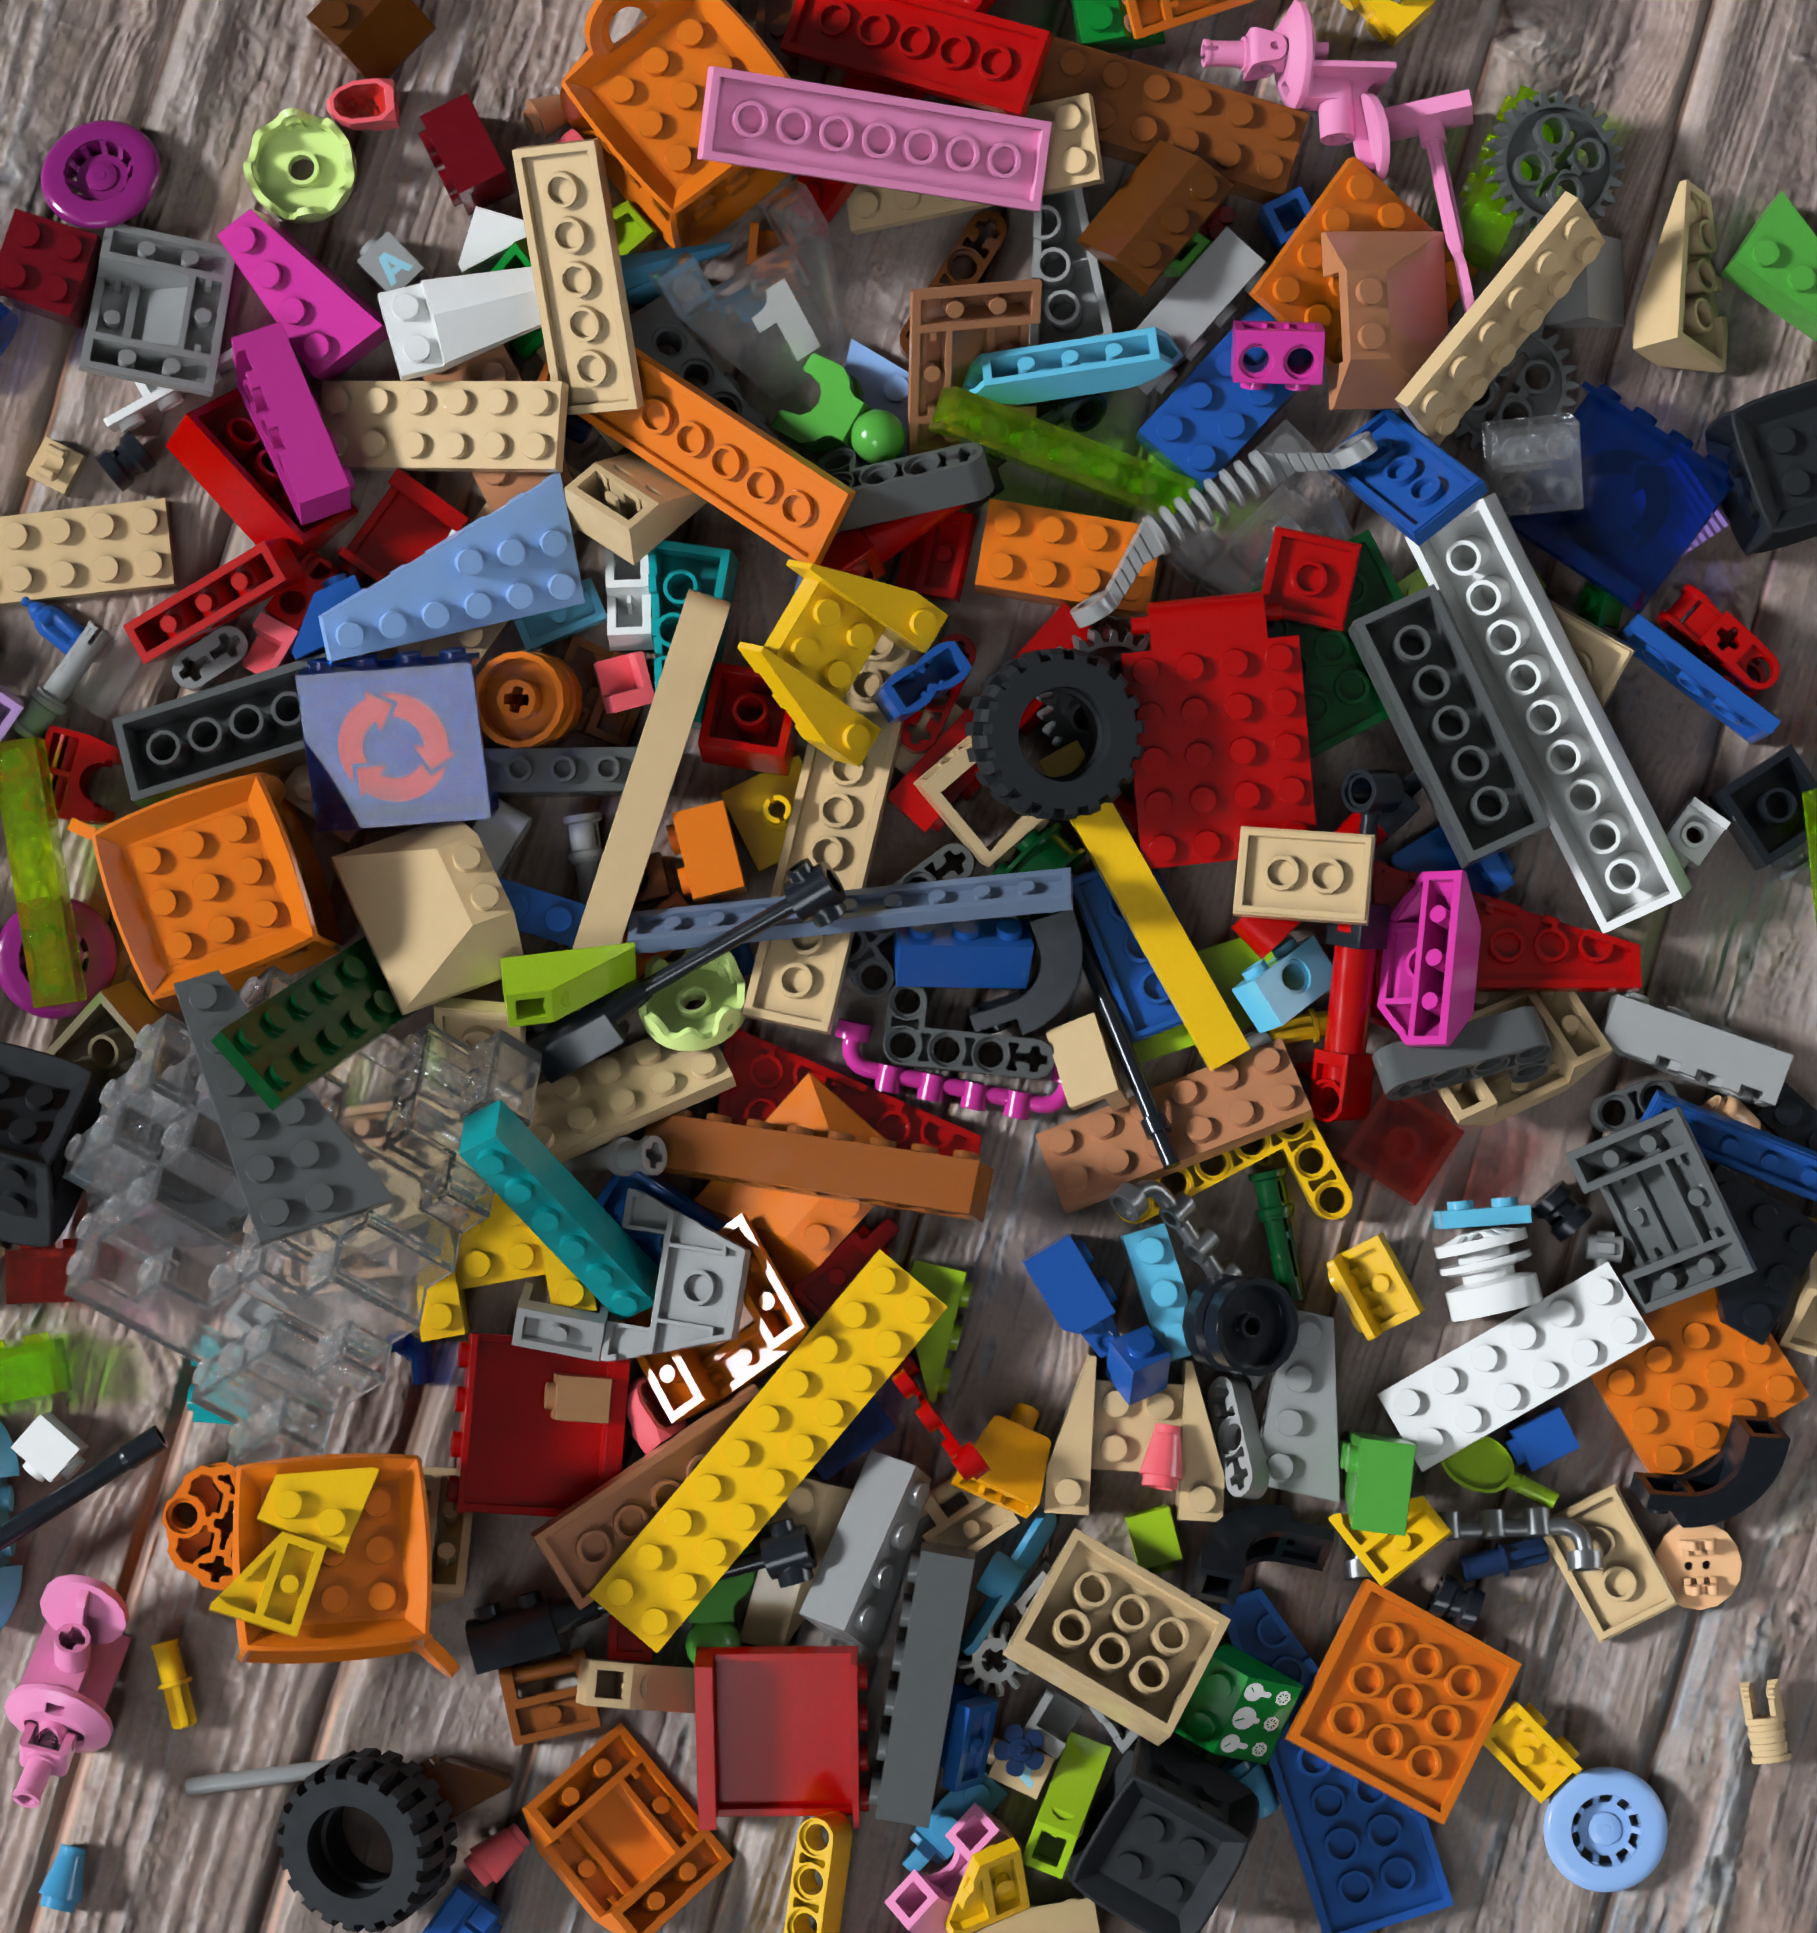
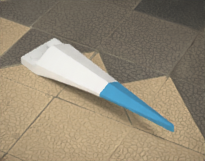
M723 242L620 255L625 291L726 253L732 244ZM531 267L421 280L419 284L378 293V302L401 381L445 371L541 328Z

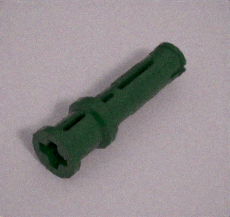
M1287 1167L1248 1174V1179L1254 1182L1259 1206L1255 1214L1256 1218H1259V1222L1264 1223L1276 1283L1286 1289L1294 1302L1306 1299L1307 1295L1302 1280L1290 1216L1294 1215L1295 1207L1293 1203H1289L1284 1176L1288 1174Z

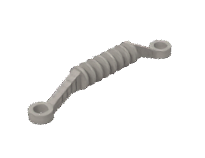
M1370 431L1358 434L1337 446L1331 453L1259 452L1253 450L1248 454L1251 468H1248L1242 461L1237 460L1233 463L1236 477H1232L1225 469H1222L1218 472L1221 486L1218 487L1210 478L1204 480L1205 496L1192 487L1188 490L1191 500L1190 505L1179 496L1173 499L1177 513L1173 514L1163 505L1158 508L1162 522L1158 523L1152 516L1146 515L1142 518V522L1136 531L1137 533L1134 534L1130 545H1128L1124 556H1122L1118 567L1112 575V579L1109 580L1105 588L1106 590L1088 597L1071 609L1070 614L1078 628L1087 627L1114 611L1119 606L1123 596L1126 595L1129 587L1133 584L1136 576L1139 575L1143 565L1161 554L1165 556L1171 552L1168 541L1169 537L1173 538L1179 545H1183L1186 543L1183 532L1184 528H1187L1194 536H1198L1201 534L1198 523L1200 518L1209 527L1216 525L1213 514L1215 509L1224 518L1229 517L1231 511L1228 501L1231 500L1239 509L1244 508L1246 502L1243 492L1246 491L1254 500L1259 499L1261 493L1258 483L1260 482L1268 490L1272 491L1278 487L1279 482L1295 472L1345 469L1366 459L1378 449Z

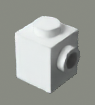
M51 1412L39 1414L10 1448L25 1460L22 1466L32 1477L40 1482L46 1479L51 1483L60 1480L62 1477L69 1480L85 1463L86 1460L81 1455L89 1446Z

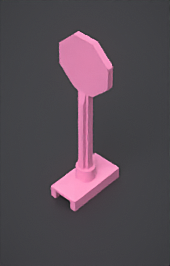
M1469 89L1384 108L1388 121L1390 142L1419 136L1421 147L1427 151L1445 241L1455 263L1464 314L1474 303V296L1467 263L1463 254L1464 237L1444 145L1447 143L1445 130L1474 124L1473 105Z

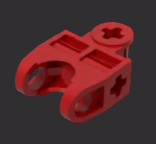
M1685 584L1680 590L1682 595L1666 612L1660 611L1656 615L1657 623L1669 636L1685 646L1686 650L1736 688L1738 687L1734 680L1749 689L1750 691L1739 689L1748 697L1752 698L1777 681L1780 674V665L1776 656L1731 613L1726 611L1722 614L1714 603L1696 587ZM1693 607L1694 610L1688 615V617L1682 623H1680L1679 621ZM1719 642L1722 644L1720 648L1717 645ZM1757 658L1763 659L1768 663L1771 671L1768 680L1765 669ZM1747 667L1754 671L1757 676V682L1747 675Z
M50 724L44 745L20 739H7L0 743V778L13 785L31 789L27 810L70 822L72 817L86 824L107 825L114 822L116 813L102 809V805L95 803L90 798L87 791V783L91 774L99 768H112L113 764L123 766L118 748L89 734ZM21 756L27 760L25 768L17 767L15 769L10 766L11 758H19Z

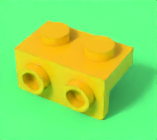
M1383 1232L1341 1252L1327 1262L1329 1269L1328 1278L1332 1287L1338 1294L1343 1295L1350 1308L1349 1316L1353 1326L1358 1332L1364 1333L1368 1341L1377 1338L1383 1332L1421 1314L1425 1310Z
M1513 1700L1497 1715L1483 1745L1541 1804L1572 1773L1577 1776L1583 1770L1574 1761L1580 1754L1562 1735L1554 1740L1543 1729L1548 1721L1530 1702L1523 1708Z

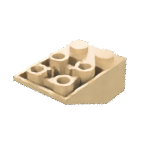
M634 452L594 462L564 488L570 525L632 565L639 562L708 502Z

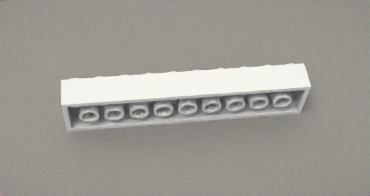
M1495 492L1473 503L1422 545L1418 546L1408 537H1405L1428 585H1435L1548 818L1549 827L1602 933L1609 932L1682 899L1692 886Z

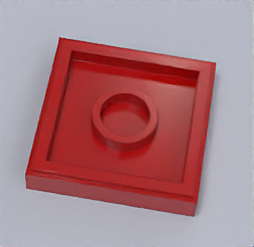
M1275 526L1261 588L1264 603L1281 602L1284 620L1343 632L1362 544Z

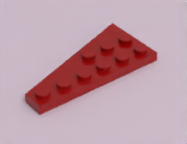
M1374 859L1371 902L1390 905L1391 914L1402 898L1416 885L1415 881L1420 874L1413 871L1408 873L1387 866L1388 863ZM1472 891L1481 924L1476 991L1639 992L1642 989L1639 944L1603 934L1588 928V930H1584L1560 922L1558 918L1546 914L1541 916L1522 910L1521 906ZM1377 949L1374 991H1379L1383 949Z
M738 1029L733 1036L724 1042L723 1056L737 1086L719 1094L717 1114L733 1118L732 1124L746 1126L747 1119L765 1121L810 1071L885 1139L896 1142V1148L911 1150L912 1144L916 1143L938 1148V1154L953 1156L954 1150H965L980 1155V1135Z

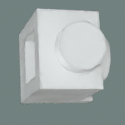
M1696 797L1686 801L1665 831L1682 868L1685 869L1686 866L1691 869L1698 867L1731 822ZM1689 828H1695L1700 832L1701 837L1698 843H1691L1687 839L1686 833Z

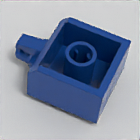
M1065 1234L1021 1262L1059 1326L1065 1331L1081 1334L1098 1356L1102 1358L1108 1355L1109 1342L1120 1337L1112 1318V1314L1116 1313L1111 1305L1118 1298L1105 1277L1100 1276L1096 1279L1088 1265L1095 1260L1082 1238H1077L1073 1241L1070 1235Z

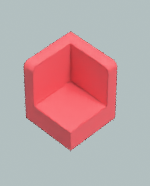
M260 611L252 625L258 636L249 649L246 658L242 661L244 669L253 674L295 662L292 649L299 631Z
M643 651L595 662L594 669L606 714L617 713L652 703L654 690Z

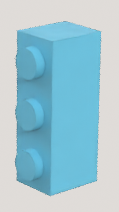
M1161 1222L1120 1235L1149 1328L1171 1354V1361L1192 1355L1186 1346L1182 1329L1184 1308L1189 1298L1165 1223Z

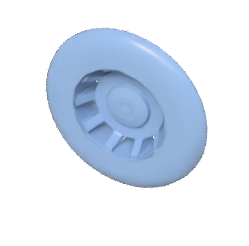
M1595 1767L1581 1771L1577 1776L1573 1775L1556 1790L1545 1812L1543 1832L1547 1852L1562 1875L1584 1889L1607 1893L1631 1888L1652 1873L1660 1862L1666 1848L1668 1824L1666 1813L1659 1797L1643 1779L1623 1769ZM1601 1795H1610L1608 1800H1600ZM1591 1799V1802L1589 1804H1587L1585 1807H1581L1582 1804ZM1621 1799L1628 1802V1805L1624 1808L1617 1805ZM1579 1813L1577 1821L1573 1823L1575 1814ZM1630 1815H1636L1637 1824L1630 1823ZM1577 1832L1578 1840L1573 1842L1572 1834ZM1631 1833L1637 1834L1633 1845L1628 1842ZM1584 1847L1590 1851L1588 1858L1581 1855ZM1623 1848L1628 1850L1625 1855L1618 1859L1616 1856L1617 1852ZM1599 1856H1608L1609 1862H1599Z

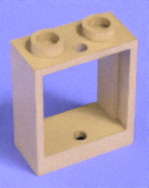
M967 736L913 784L980 864L989 867L994 863L995 866H999L1015 853L1016 848L1014 845L1020 839L1035 829L1040 832L1049 823V819L1022 816L987 847L981 842L941 793L976 763L969 762L966 749L972 748V738Z

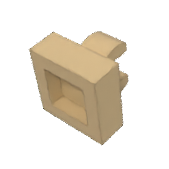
M45 436L25 475L68 497L87 458Z

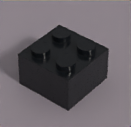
M1791 744L1777 751L1707 797L1715 811L1731 822L1727 829L1755 871L1770 865L1817 834V782Z

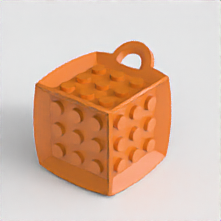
M595 0L588 11L584 28L588 50L571 67L561 82L560 103L562 111L573 129L584 140L601 139L608 178L623 197L629 200L657 231L659 236L673 249L702 245L754 207L789 175L788 173L697 159L708 67L716 66L789 79L791 77L759 35L727 0ZM626 7H636L642 10L646 17L631 32L613 43L609 35V25L613 16L619 10Z
M257 772L223 780L169 797L128 814L100 829L73 817L71 818L67 829L93 842L99 872L116 926L147 996L156 1006L166 1011L181 1010L174 984L219 970L233 990L240 994L295 974L341 951L343 944L320 864L294 804L284 798L287 789L279 778L268 773Z
M385 1453L323 1454L267 1460L238 1465L230 1473L231 1481L235 1488L232 1537L233 1581L283 1531L257 1520L276 1474L368 1467L380 1470L345 1554L342 1555L326 1548L297 1637L295 1638L236 1619L240 1648L237 1659L242 1664L246 1662L271 1664L332 1663L415 1652L416 1655L423 1657L428 1663L449 1678H452L460 1670L461 1667L457 1661L430 1633L432 1593L431 1537L427 1494L422 1467L423 1460L418 1455Z

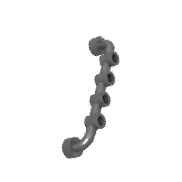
M1151 1179L1139 1181L1135 1185L1127 1182L1122 1183L1110 1195V1203L1114 1210L1121 1217L1132 1222L1136 1221L1149 1208L1147 1198H1153L1161 1208L1159 1215L1163 1222L1177 1231L1184 1242L1183 1250L1185 1254L1201 1266L1208 1278L1219 1274L1243 1276L1242 1271L1233 1262L1224 1260L1221 1264L1219 1263L1213 1251L1220 1245V1240L1208 1227L1201 1226L1198 1229L1195 1228L1189 1218L1196 1212L1197 1208L1194 1201L1185 1193L1177 1192L1173 1195L1163 1183ZM1228 1372L1231 1378L1245 1381L1250 1392L1254 1391L1266 1378V1375L1259 1377Z
M1535 1507L1523 1509L1524 1518L1506 1519L1505 1510L1503 1509L1478 1511L1479 1520L1461 1521V1513L1459 1511L1437 1512L1453 1533L1444 1541L1474 1538L1502 1539L1506 1537L1565 1535L1571 1538L1575 1545V1551L1567 1552L1568 1571L1588 1572L1604 1569L1603 1551L1593 1549L1590 1534L1584 1526L1573 1519L1551 1517L1550 1508ZM1352 1550V1560L1343 1561L1344 1580H1375Z

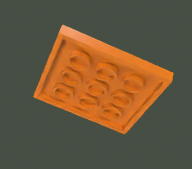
M1355 156L1346 159L1249 293L1257 303L1279 322L1322 323L1325 330L1324 363L1327 366L1343 362L1339 277H1323L1321 233L1325 231H1435ZM1444 239L1447 312H1449L1460 297L1454 259ZM1466 260L1471 281L1478 270Z
M1715 1287L1641 1315L1654 1340L1589 1377L1647 1473L1684 1474L1721 1451L1733 1415L1775 1418L1810 1396L1771 1333L1764 1345H1760L1720 1322L1716 1307L1719 1303ZM1629 1295L1630 1299L1632 1300L1633 1304L1635 1305L1636 1309L1638 1310V1308H1637V1306H1636V1304H1635V1302H1634V1300H1633V1298H1632V1295Z
M1363 1579L1284 1739L1431 1820L1444 1825L1522 1664L1395 1593L1382 1588L1375 1582Z

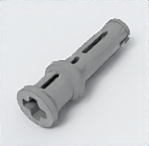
M91 620L88 621L83 632L43 687L38 685L37 688H33L30 692L32 696L30 702L11 726L17 733L32 743L42 745L45 742L43 735L47 731L49 724L51 725L58 715L63 716L66 713L67 704L65 700L75 689L78 682L109 640L113 638L107 630H102L92 643L91 639L101 626Z
M601 812L563 817V824L568 826L572 851L568 854V861H571V865H575L580 903L585 905L587 904L604 848L601 846L598 824L602 820Z
M645 1136L641 1141H633L629 1137H617L609 1144L599 1146L561 1164L569 1172L610 1170L617 1176H630L634 1172L642 1171L645 1175L652 1176L659 1175L666 1167L667 1149L663 1140L658 1136Z

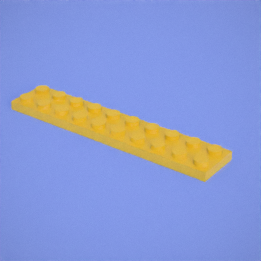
M879 1249L589 1593V1596L653 1651L658 1653L948 1306Z

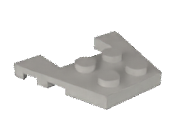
M628 1188L622 1228L664 1235L650 1327L606 1321L600 1361L616 1362L737 1340L751 1250L645 1192Z

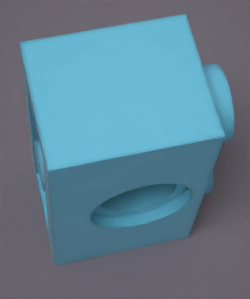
M1314 935L1298 942L1294 937L1281 942L1272 950L1275 957L1267 963L1262 959L1249 966L1242 972L1245 979L1231 989L1259 1034L1283 1026L1330 989L1333 965Z

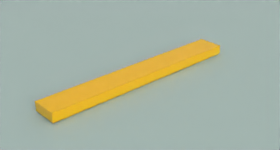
M1075 740L1039 760L1037 764L1045 776H1064L1073 772L1085 757V753L1078 740ZM1103 803L1100 811L1091 815H1080L1076 819L1069 820L1209 1070L1213 1071L1250 1050L1249 1044L1114 804Z

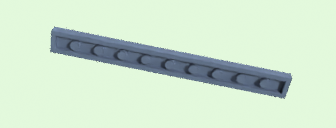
M1071 867L844 890L846 900L843 903L847 909L832 923L817 928L812 920L804 922L795 913L742 944L1073 910ZM786 896L633 911L630 914L627 943L634 942L635 954L688 948L697 949L780 902Z

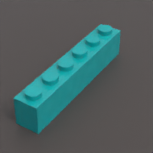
M500 1099L464 1117L459 1155L616 1319L621 1322L654 1305L659 1267L511 1109Z

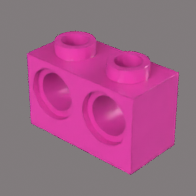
M1233 320L1230 371L1233 383H1240L1241 388L1249 390L1266 389L1267 383L1285 384L1284 388L1292 391H1307L1311 389V385H1322L1325 330L1322 323ZM1253 347L1263 348L1267 351V356L1261 364L1253 366L1243 361V357L1249 349ZM1304 348L1309 350L1311 358L1305 365L1296 367L1288 363V357L1295 349Z

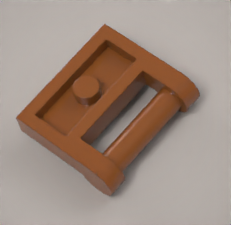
M586 1647L572 1649V1654L517 1667L510 1665L498 1669L514 1747L590 1730L603 1725L599 1707L584 1706L576 1703L577 1685L519 1697L517 1685L571 1672H576L578 1681L580 1657L589 1658Z

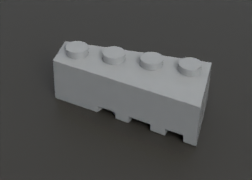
M1226 227L1135 329L1156 327L1168 333L1184 355V357L1160 376L1137 386L1148 396H1152L1156 391L1163 395L1179 377L1175 372L1186 359L1192 362L1209 343L1205 338L1217 326L1222 329L1238 311L1236 305L1247 293L1249 294L1270 266L1264 258L1230 228Z
M1624 992L1623 996L1619 994L1610 996L1599 1029L1613 1049V1054L1719 1094L1735 1096L1741 1102L1756 1108L1776 1105L1794 1055L1775 1049L1774 1045L1753 1037L1746 1039L1732 1034V1029L1710 1021L1707 1024L1691 1020V1014L1681 1009L1666 1006L1665 1010L1648 1005L1650 999L1635 992Z

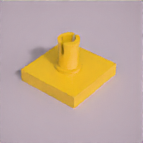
M799 755L792 758L789 776L762 772L720 793L759 873L779 863L803 765Z

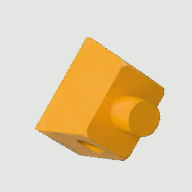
M1017 1403L1009 1419L1000 1415H994L973 1444L991 1470L977 1481L973 1477L968 1482L957 1471L950 1484L1027 1519L1039 1505L1051 1447V1440L1048 1437L1033 1431L1039 1417L1038 1410L1030 1405Z

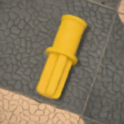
M1308 1008L1307 1013L1296 1015L1283 1026L1269 1030V1036L1272 1041L1282 1038L1284 1044L1309 1039L1317 1043L1320 1041V1037H1325L1328 1009L1315 1012L1314 1008Z
M178 1638L151 1645L161 1683L157 1685V1689L163 1691L173 1729L193 1726L198 1720L189 1682L193 1679L192 1676H187Z

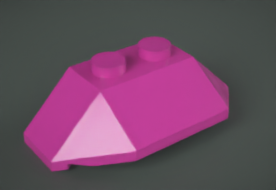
M1463 870L1421 872L1415 881L1416 885L1402 898L1390 914L1387 949H1383L1377 1007L1398 1033L1403 1043L1408 1047L1450 1046L1474 1013L1481 924L1467 873Z

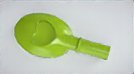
M1489 1436L1483 1437L1441 1461L1444 1470L1455 1482L1472 1491L1496 1493L1508 1487L1514 1490L1515 1494L1520 1493L1551 1510L1559 1497V1493L1527 1478L1525 1474L1521 1475L1516 1472L1509 1452L1498 1441Z

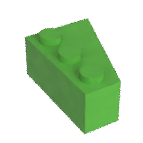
M1781 191L1765 208L1720 275L1817 342V236L1783 191Z
M1349 1430L1346 1432V1440H1338L1339 1466L1342 1469V1480L1351 1529L1400 1536L1406 1535L1415 1444L1397 1436Z

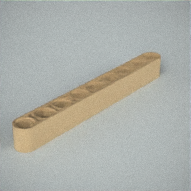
M690 588L688 590L572 949L621 944L732 602Z

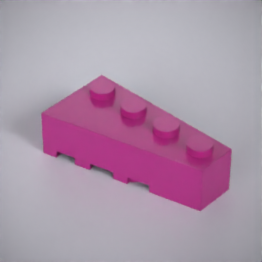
M249 209L217 234V237L276 323L282 322L290 343L314 378L334 381L389 338L383 317L372 308V305L340 280L335 272L314 257L302 243L269 214Z
M280 321L232 337L236 387L301 526L351 509L350 491L355 490L353 476L346 464L342 466L337 456L339 452L336 440L331 430H326L318 402L310 392L282 322Z

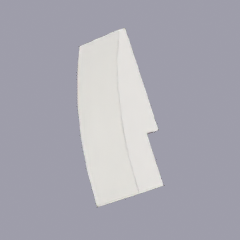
M605 547L607 636L610 651L654 650V638L651 632V594L649 593L648 554L635 565H632Z

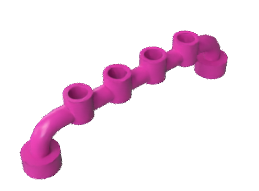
M838 1019L835 1036L843 1038L842 1054L847 1066L855 1074L875 1080L873 1088L875 1090L899 1094L901 1085L917 1088V1098L939 1103L943 1102L944 1094L961 1097L960 1107L977 1111H986L987 1103L1004 1106V1116L1021 1120H1029L1030 1111L1035 1113H1053L1062 1109L1067 1104L1055 1062L1050 1080L1059 1082L1058 1087L1053 1094L1040 1096L1025 1091L1006 1089L985 1083L961 1080L941 1074L866 1060L860 1053V1042L869 1043L873 1025Z

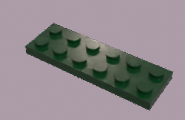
M365 936L220 1030L211 1042L267 1106L274 1111L418 1010L405 1015L401 1014Z

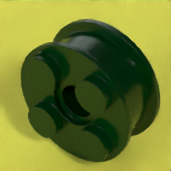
M1048 823L1040 832L1035 829L1028 834L1017 847L1022 853L1010 863L1005 861L992 875L1071 867V873H1073L1085 858L1087 850L1084 847L1077 850L1060 833L1063 828L1060 823H1056L1053 826ZM1018 915L1016 917L1021 920L1028 915Z

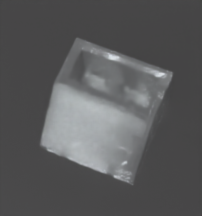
M1570 413L1482 422L1484 466L1490 494L1495 492L1507 517L1584 509L1579 420Z

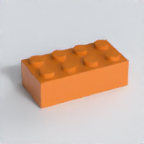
M989 498L974 593L1061 607L1065 603L1072 609L1088 597L1106 590L1105 588L1109 580L1112 579L1115 569L1118 567L1122 556H1124L1128 545H1130L1134 534L1137 533L1136 531L1140 524ZM1158 557L1143 565L1139 575L1136 576L1126 595L1123 596L1119 606L1109 616L1126 619L1147 616L1146 603L1151 602Z

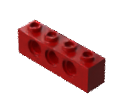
M284 537L265 540L124 624L123 628L143 664L165 660L305 577V574Z

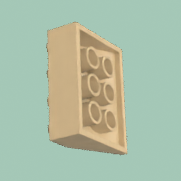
M1075 1528L1025 1611L1002 1655L1159 1746L1172 1735L1231 1619L1201 1601L1190 1597L1189 1594Z

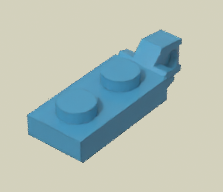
M986 1770L983 1784L957 1792L948 1790L932 1807L929 1828L915 1826L916 1830L909 1838L916 1845L902 1859V1864L910 1872L914 1869L919 1872L931 1859L939 1866L945 1858L948 1859L955 1851V1847L945 1835L974 1803H977L991 1813L1008 1795V1791L996 1780L989 1778Z

